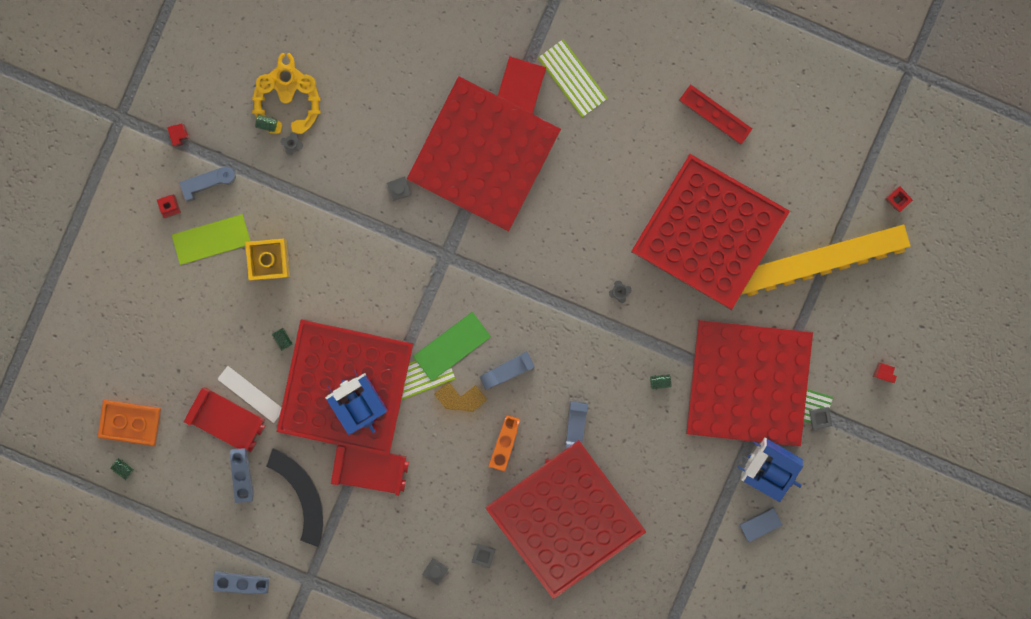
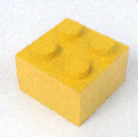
M287 239L245 242L249 281L290 278Z

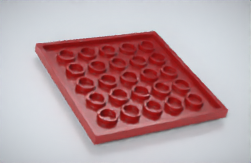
M458 76L407 180L509 232L561 128Z
M689 154L631 253L732 311L790 210Z
M301 319L276 432L389 456L414 343ZM365 373L388 411L374 419L375 422L372 423V426L376 432L372 433L369 426L366 428L363 426L348 435L325 397L330 395L331 391L333 392L341 387L342 380H348L349 382L356 378L357 375L359 377ZM361 386L354 391L359 397L364 389ZM348 395L339 399L341 404H348L350 402L347 398Z
M698 320L686 434L762 442L765 437L775 444L801 447L813 332Z
M580 440L485 507L553 599L646 533L644 527Z

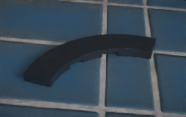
M273 448L266 467L282 475L292 485L300 499L304 517L300 541L319 547L323 532V507L318 490L308 473L294 459Z

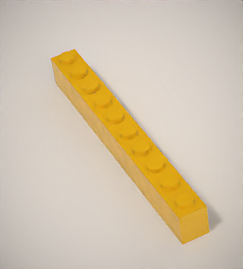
M905 225L895 226L758 265L742 294L746 293L747 297L759 294V289L765 288L766 291L776 289L777 284L783 283L784 286L794 284L795 279L802 278L805 281L814 278L813 274L819 272L822 276L832 273L831 269L839 267V270L850 268V264L854 262L861 265L868 263V259L876 257V260L886 258L887 253L893 251L895 255L906 252L905 248L911 246Z

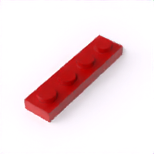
M691 84L679 99L681 103L740 145L753 129Z

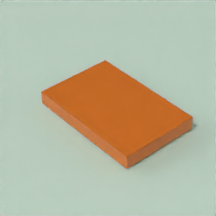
M103 400L97 438L156 446L161 408Z

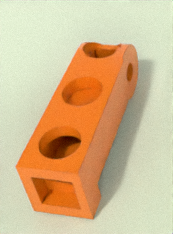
M506 415L488 467L501 471L506 470L518 431L519 418Z

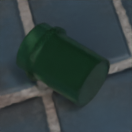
M258 115L255 128L275 132L278 120L274 119V117Z
M284 328L272 334L281 351L293 345Z
M670 374L650 376L652 389L671 388Z
M119 458L110 468L124 480H127L134 471V469Z

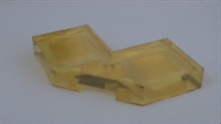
M450 382L434 393L445 409L473 412L488 400L476 385L462 396L458 394Z

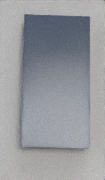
M774 508L740 524L748 542L782 526Z

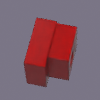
M181 123L167 127L174 147L182 146V141L189 139L184 124Z
M901 186L897 187L885 198L898 212H901L913 201ZM897 196L901 199L898 203L894 201Z
M174 194L157 199L163 218L181 213ZM170 203L171 207L165 209L164 204Z
M878 362L873 377L895 383L897 376L893 375L895 367Z

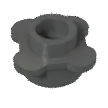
M292 132L290 136L282 138L280 141L288 155H292L293 152L303 148V143L299 141L298 134Z
M616 281L614 288L609 291V296L618 299L620 303H624L627 295L632 291L631 287L623 285L621 281Z

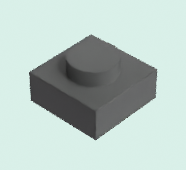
M405 176L387 183L393 201L411 195Z
M829 407L809 410L813 430L832 426Z
M477 543L472 563L490 568L496 549Z
M432 558L422 575L439 585L449 568Z

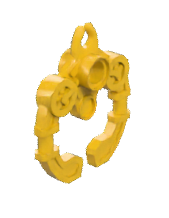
M281 53L277 60V68L269 74L260 75L256 80V87L252 100H254L252 114H255L258 122L266 131L280 134L283 126L282 123L278 120H268L265 110H262L261 100H265V93H270L275 89L282 103H290L293 100L295 91L298 89L302 93H308V101H311V110H308L307 118L291 123L292 132L302 134L311 128L318 114H321V110H319L321 97H319L315 78L308 74L304 75L296 69L294 58L290 53H287V57L290 60L289 64H283L282 59L285 57V54ZM284 71H288L291 75L288 82L283 81L281 78Z

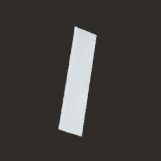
M229 366L218 377L220 382L273 423L280 416L282 407Z

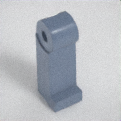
M222 167L179 182L185 200L189 202L195 200L194 194L223 183L226 185L232 184L236 179V173L230 167Z
M526 351L481 375L479 378L486 390L535 367Z
M570 401L565 449L578 440L581 443L583 441L588 410L587 403Z
M246 448L231 449L230 462L235 503L252 502L254 486H252Z
M217 570L214 573L213 591L248 594L268 593V577L226 573Z

